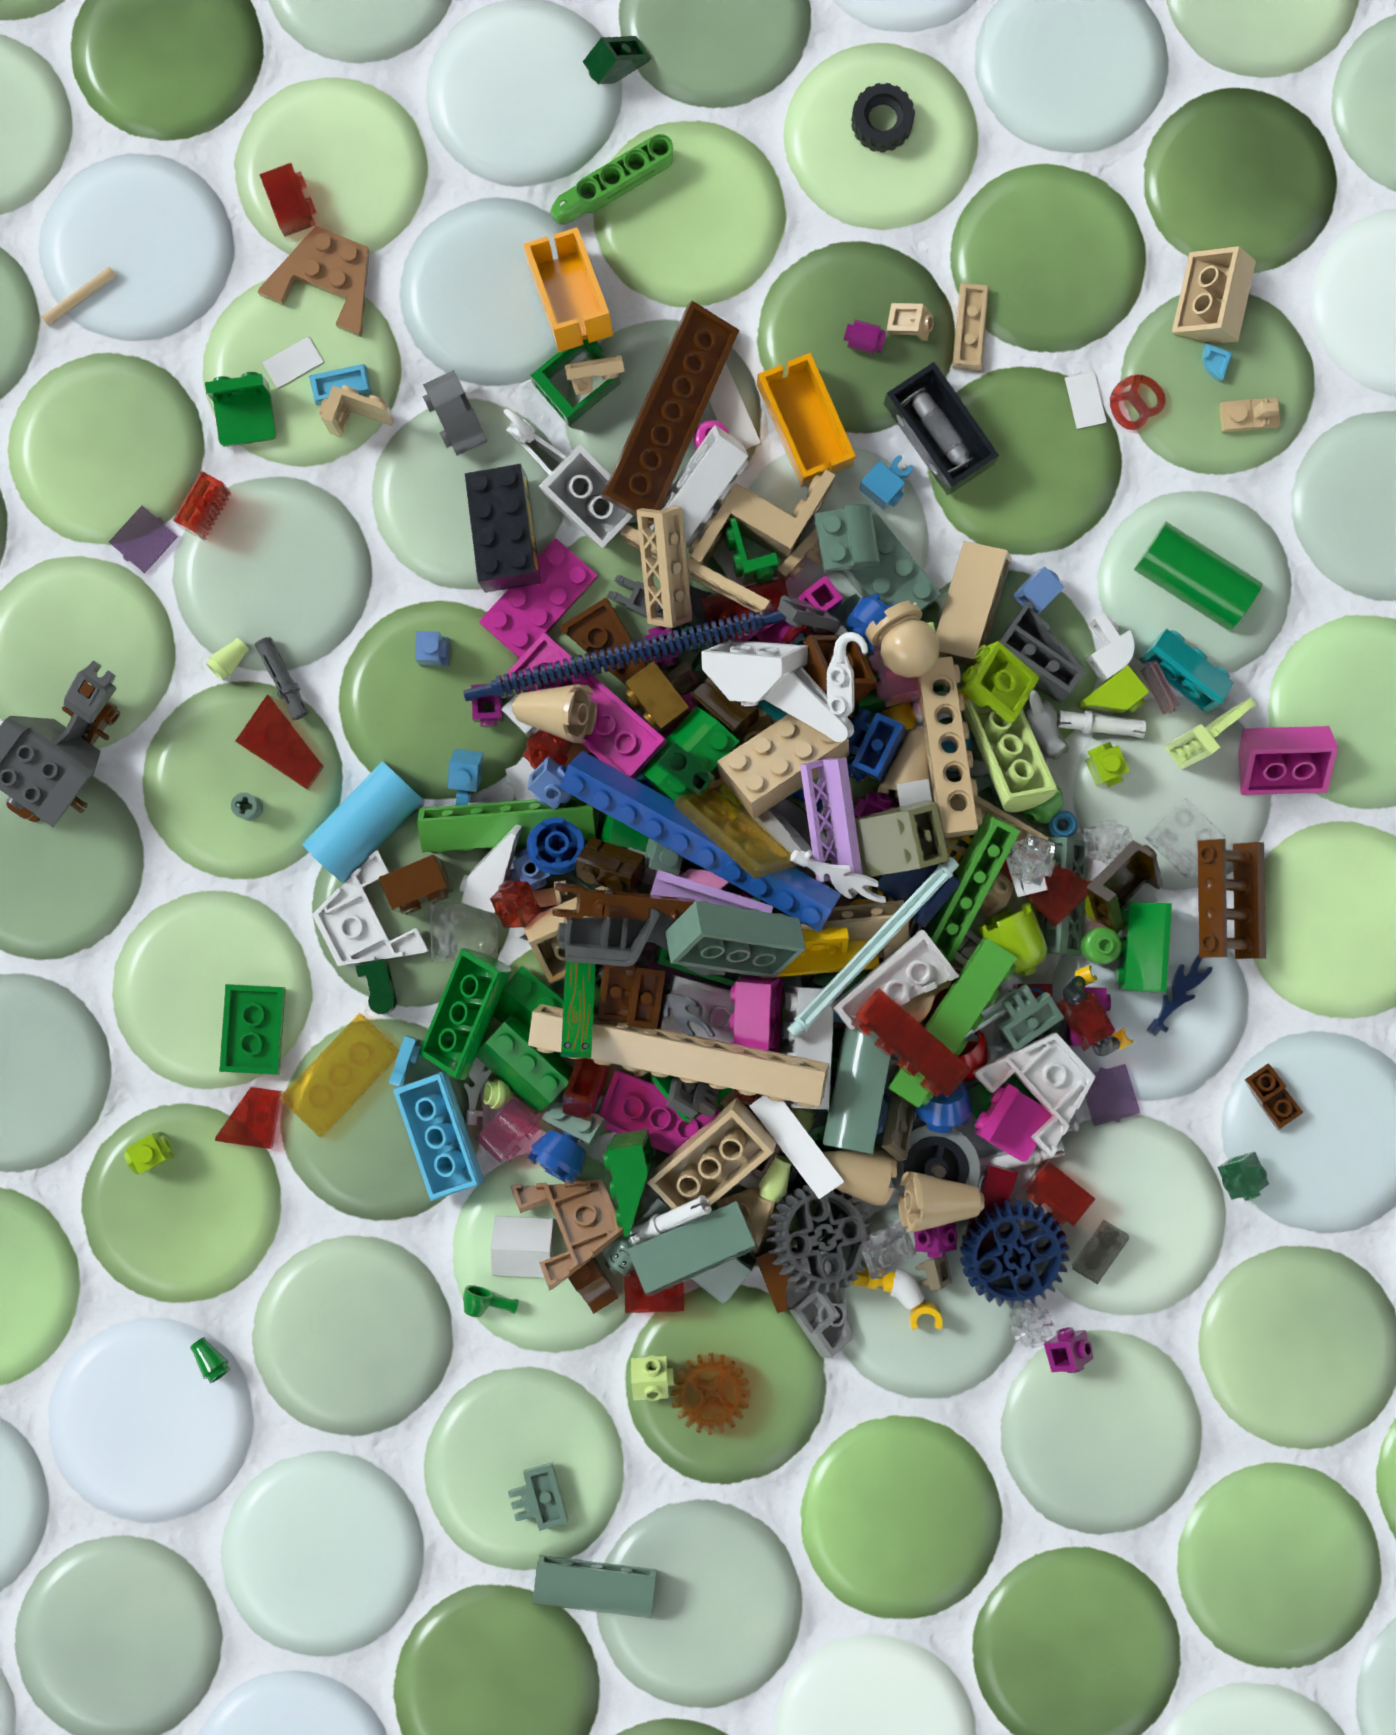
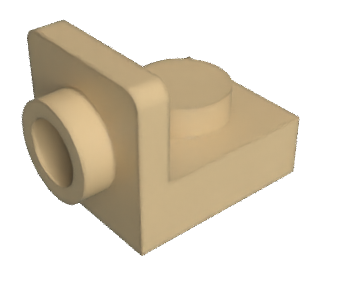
M891 303L886 331L890 335H917L921 341H927L929 332L932 331L934 326V318L924 304Z
M999 872L979 911L991 917L1004 908L1015 888L1013 881Z

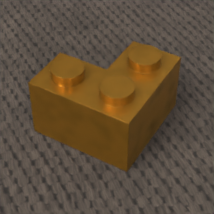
M654 661L626 681L627 691L625 694L627 695V700L636 711L641 708L644 712L642 716L653 729L658 727L663 732L689 712V706Z

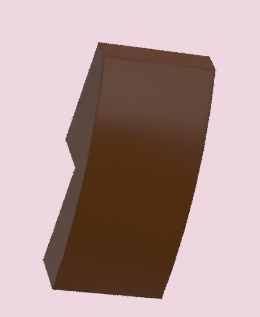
M1269 1063L1244 1080L1277 1130H1280L1303 1114V1111L1285 1089L1287 1086Z

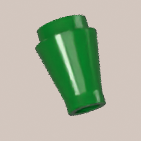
M205 1337L190 1346L203 1379H208L210 1384L216 1382L230 1371L227 1365L229 1361Z

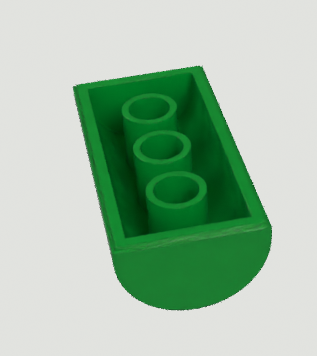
M1167 521L1163 523L1134 568L1136 572L1228 631H1231L1242 619L1263 586L1261 581Z
M461 948L419 1055L458 1080L467 1079L510 976L511 968L491 956L475 950Z

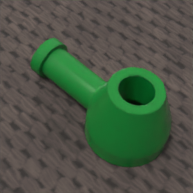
M476 1285L466 1286L463 1293L464 1313L472 1317H481L489 1306L515 1314L519 1302L518 1299L512 1300L493 1295L490 1290Z

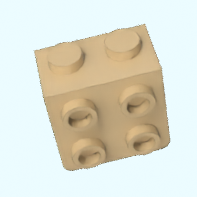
M343 385L342 388L332 386L328 399L324 398L319 411L320 415H322L321 419L330 434L340 438L351 412L393 426L395 421L384 399L374 395H370L369 398L359 395L356 389Z

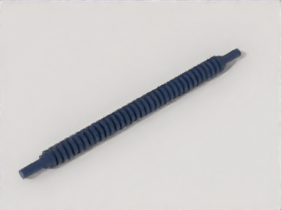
M753 611L748 612L750 618L747 619L745 613H742V620H739L738 615H734L735 622H731V618L727 617V624H724L723 619H719V626L716 625V621H711V628H709L707 622L704 623L705 629L703 630L700 624L696 625L697 631L695 632L693 626L689 627L690 633L688 634L686 628L681 629L682 635H679L678 630L674 631L675 637H672L671 632L666 633L667 639L664 638L663 634H660V641H657L656 636H652V643H650L649 638H644V645L641 639L637 640L636 647L633 641L629 642V649L627 644L624 643L622 644L623 650H620L619 645L614 646L615 652H613L612 647L607 648L608 654L605 653L604 649L600 650V656H598L597 651H593V658H591L590 653H585V660L582 654L577 655L578 662H576L573 656L570 657V664L568 659L565 658L562 660L563 665H561L560 660L555 661L556 667H554L552 662L548 663V669L545 664L540 665L541 671H539L538 666L533 667V673L531 668H526V675L523 670H518L519 677L515 671L511 672V679L508 673L503 675L504 680L499 675L496 676L495 680H491V684L467 689L463 693L466 702L494 695V697L501 696L503 699L507 697L506 692L509 697L514 696L513 690H515L516 695L521 693V688L523 692H529L528 686L531 691H535V684H537L538 689H543V682L546 688L550 687V680L553 685H558V678L562 684L565 683V677L568 682L573 681L572 675H574L575 680L580 679L579 673L582 674L583 678L587 677V671H589L590 676H594V669H596L597 674H602V667L605 673L610 672L609 665H611L614 671L617 670V663L621 669L624 668L625 661L627 667L632 666L631 660L634 661L635 665L639 664L638 658H641L642 663L647 662L646 656H648L649 661H653V654H656L657 659H661V652H663L664 657H669V650L672 656L676 655V648H678L679 654L684 653V646L688 652L691 651L690 645L692 644L694 650L698 649L697 643H700L701 647L704 648L706 647L705 641H708L709 646H712V639L716 640V644L721 643L720 637H723L724 642H728V635L731 636V640H736L735 633H738L740 639L743 638V631H745L746 637L751 636L749 630L753 629L755 635L758 634L759 630H763V626L783 622L787 617L780 611L760 615V612L753 614Z

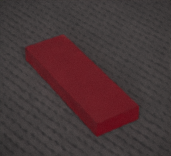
M988 1163L979 1192L983 1193L984 1208L990 1213L994 1211V1202L1000 1208H1004L1005 1199L1009 1202L1018 1176L1017 1171ZM983 1210L978 1215L981 1219L985 1217ZM974 1217L970 1218L968 1225L975 1227L977 1223ZM966 1228L964 1235H971ZM991 1231L982 1239L979 1248L995 1242Z

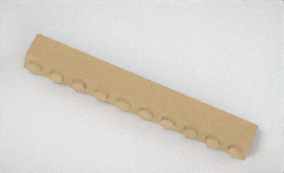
M540 1004L532 1012L528 1046L537 1047V1050L543 1053L561 1052L563 1008ZM593 1015L592 1055L589 1059H594V1062L597 1064H618L629 1071L647 1070L657 1077L671 1075L680 1077V1080L686 1083H697L698 1081L709 1083V1086L715 1089L733 1088L744 1095H766L768 1099L777 1102L785 1100L795 1101L799 1106L805 1108L820 1107L824 1098L830 1063L699 1036L691 1037L685 1033L660 1028L628 1026L625 1022L598 1020L596 1015Z

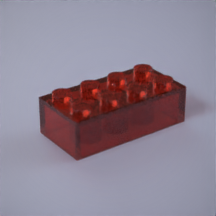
M879 987L872 988L849 1014L853 1019L851 1025L864 1036L872 1035L876 1039L874 1045L886 1056L889 1055L891 1057L894 1055L899 1061L896 1065L909 1076L912 1075L914 1077L917 1075L922 1079L919 1085L932 1096L938 1097L941 1095L949 1097L972 1070Z

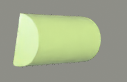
M971 699L964 700L965 709L962 712L1006 812L1025 811L1052 798L1058 792V789L1023 709L1015 721L1008 723L988 705L980 708Z

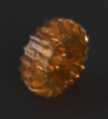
M713 1352L708 1353V1361L703 1362L702 1355L697 1354V1365L690 1359L686 1360L689 1371L679 1367L678 1373L683 1379L674 1378L673 1381L674 1385L680 1388L671 1390L672 1397L680 1398L672 1402L673 1408L683 1407L677 1413V1417L682 1419L688 1415L689 1417L685 1423L686 1427L689 1428L694 1422H697L696 1432L698 1433L702 1431L703 1425L707 1426L708 1435L713 1434V1426L717 1425L719 1432L724 1433L723 1423L725 1422L731 1428L735 1427L732 1416L742 1420L744 1416L738 1408L748 1409L749 1404L741 1398L750 1397L749 1390L741 1389L749 1384L748 1379H738L743 1375L744 1370L738 1368L732 1371L736 1364L733 1359L727 1365H724V1354H720L718 1362L713 1361ZM704 1371L720 1372L711 1380L696 1377L697 1374ZM727 1378L731 1380L735 1388V1397L732 1403L721 1392ZM689 1383L694 1386V1390L700 1395L694 1409L686 1398V1389ZM717 1385V1389L715 1391L718 1398L710 1396L708 1399L706 1398V1400L704 1401L705 1391H703V1389H707L710 1391ZM712 1406L726 1410L714 1416L702 1414V1412L704 1413Z

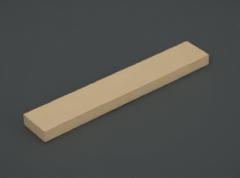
M625 524L620 530V535L627 544L640 550L639 531ZM652 546L651 556L658 560L657 551ZM687 557L688 577L755 613L760 612V615L774 612L771 602L766 598Z

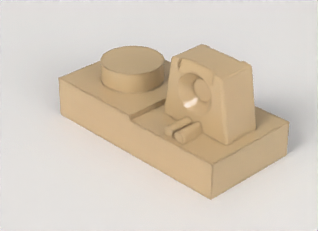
M621 355L565 365L567 380H571L576 395L593 392L592 376H602V379L608 380L617 378L619 373L625 372Z
M1278 397L1223 401L1219 404L1222 433L1278 428L1281 425Z
M816 528L779 566L777 577L784 583L789 577L794 580L805 567L802 564L805 558L818 566L822 565Z

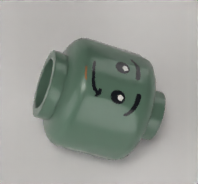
M623 1232V1235L603 1250L606 1260L605 1265L612 1273L630 1275L635 1271L627 1250L636 1246L630 1238L634 1234L624 1237Z

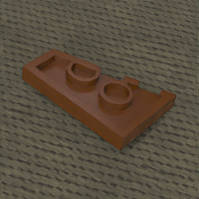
M606 597L558 627L584 651L590 653L591 656L593 651H597L598 656H600L601 649H604L605 653L608 654L607 648L612 647L613 652H615L614 646L619 645L620 650H623L622 644L624 643L627 644L629 649V642L633 641L609 599ZM638 658L639 664L637 665L631 660L632 666L627 667L625 661L624 668L620 669L617 663V670L613 671L611 665H609V670L611 674L626 686V681L648 664L646 662L642 663L641 658Z

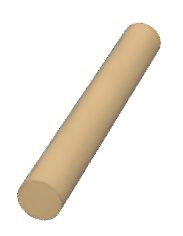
M109 266L41 316L42 319L50 326L117 275Z

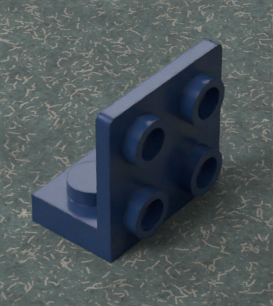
M939 864L921 869L880 875L877 879L879 886L876 888L893 900H904L905 903L937 869ZM955 871L952 873L953 876L950 879L948 878L913 916L915 922L923 928L926 927L961 882Z

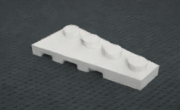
M920 930L830 1006L850 1030H853L885 1014L887 1010L909 1002L911 998L923 992L927 993L948 980L952 981L958 978L959 975L924 930Z

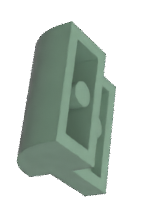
M866 504L844 505L843 509L814 514L824 573L850 568L858 570L881 566L871 506Z

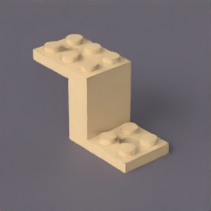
M825 469L821 477L818 475L814 477L808 488L809 492L806 496L808 499L806 501L800 500L794 510V517L735 483L722 500H719L721 505L717 514L713 513L705 523L702 539L697 537L689 549V553H691L689 558L706 566L726 534L725 528L729 527V519L735 517L740 534L786 560L796 550L813 522L814 514L819 512L830 494L835 474Z

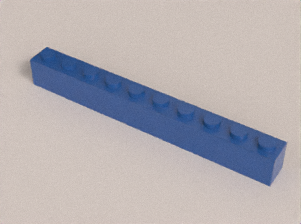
M581 751L567 767L559 786L560 789L787 915L799 918L800 922L818 932L822 930L841 896V893L584 751Z

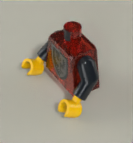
M1088 965L1075 971V977L1063 989L1064 998L1056 1002L1082 1050L1085 1052L1093 1048V1051L1098 1056H1106L1116 1050L1124 1049L1132 1044L1134 1040H1130L1126 1036V1028L1116 1032L1096 995L1084 990L1086 985L1097 981V976H1093L1090 968L1092 966Z

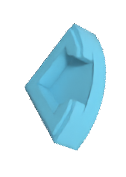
M1206 343L1202 351V360L1206 371L1214 379L1221 382L1224 379L1233 353Z

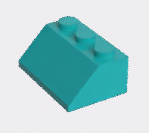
M1166 628L1157 636L1139 660L1147 667L1151 666L1152 671L1161 677L1154 664L1157 661L1168 684L1204 713L1221 705L1234 684L1229 679V673L1219 666L1214 667L1209 663L1207 656L1197 648L1192 649L1184 643L1185 639L1180 633Z

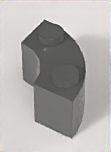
M454 370L423 384L427 395L422 397L429 412L436 411L444 428L439 433L446 448L452 446L458 456L488 442Z

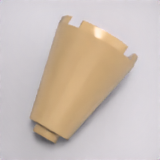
M576 684L520 693L513 701L512 711L519 722L573 743H584L586 741L583 739L584 736L591 735L596 722L597 704L591 702L590 694L594 695V692L588 685Z
M917 726L916 730L909 731L877 790V793H885L892 800L898 802L897 784L929 779L932 802H934L924 729L922 726Z
M874 1147L873 1154L849 1149L822 1151L844 1180L835 1189L874 1206H884L889 1201L894 1190L889 1185L891 1177L896 1178L897 1161L883 1147Z
M906 1172L901 1178L900 1186H905L904 1195H898V1206L902 1226L909 1227L906 1230L907 1232H918L977 1217L980 1211L984 1209V1195L979 1192L976 1186L917 1172Z

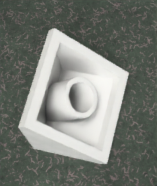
M495 1216L490 1249L492 1275L544 1278L539 1262L552 1258L554 1218Z

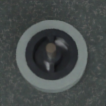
M927 1124L918 1125L912 1128L907 1159L897 1161L896 1178L891 1177V1181L899 1195H904L905 1186H900V1181L906 1172H917L977 1187L980 1177L979 1157L969 1139L958 1130L952 1128L950 1133H938L928 1130Z

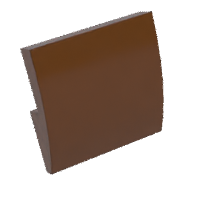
M636 963L626 967L603 965L596 1018L598 1020L625 1022L628 1026L657 1029L666 971Z

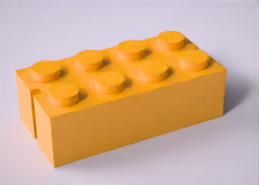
M578 227L553 234L558 259L553 260L548 236L523 243L528 267L558 352L581 346L585 339H588V342L591 343L614 336L610 313Z
M811 352L788 361L785 371L787 377L783 378L784 369L782 364L757 375L758 390L801 487L811 484L816 475L821 477L825 469L835 474L854 465L856 455Z

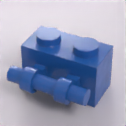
M861 708L857 717H853L851 721L854 726V733L848 738L849 756L846 757V760L848 762L850 756H854L855 758L851 766L856 772L882 783L907 730L902 723L877 712L872 723L869 724L867 721L871 712ZM864 732L866 735L860 748L856 747L861 733Z

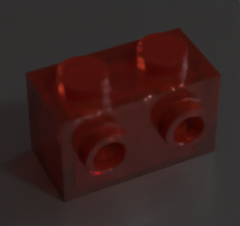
M633 1270L630 1275L624 1276L625 1313L684 1311V1282L649 1297L643 1290L636 1270Z

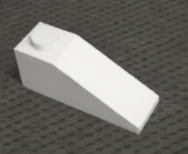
M516 824L474 867L469 876L464 875L460 886V891L464 892L461 903L491 913L496 912L503 897L521 832V825Z

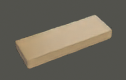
M960 284L952 368L980 371L982 368L989 285Z

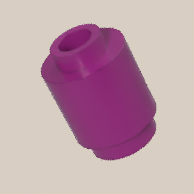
M855 319L853 325L847 324L843 340L848 341L847 348L870 354L874 352L881 353L887 331L880 329L881 326Z

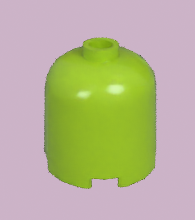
M1030 903L1022 904V910L1013 913L1011 908L985 919L986 925H983V923L977 925L983 939H990L1017 957L1013 963L1016 966L1013 974L1020 973L1021 977L1035 973L1037 971L1036 966L1044 960L1048 950Z

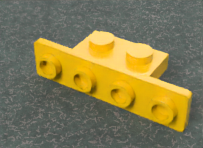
M831 926L820 932L802 929L806 950L776 977L840 972L869 940L848 942L847 928ZM878 954L863 970L875 969L879 965Z

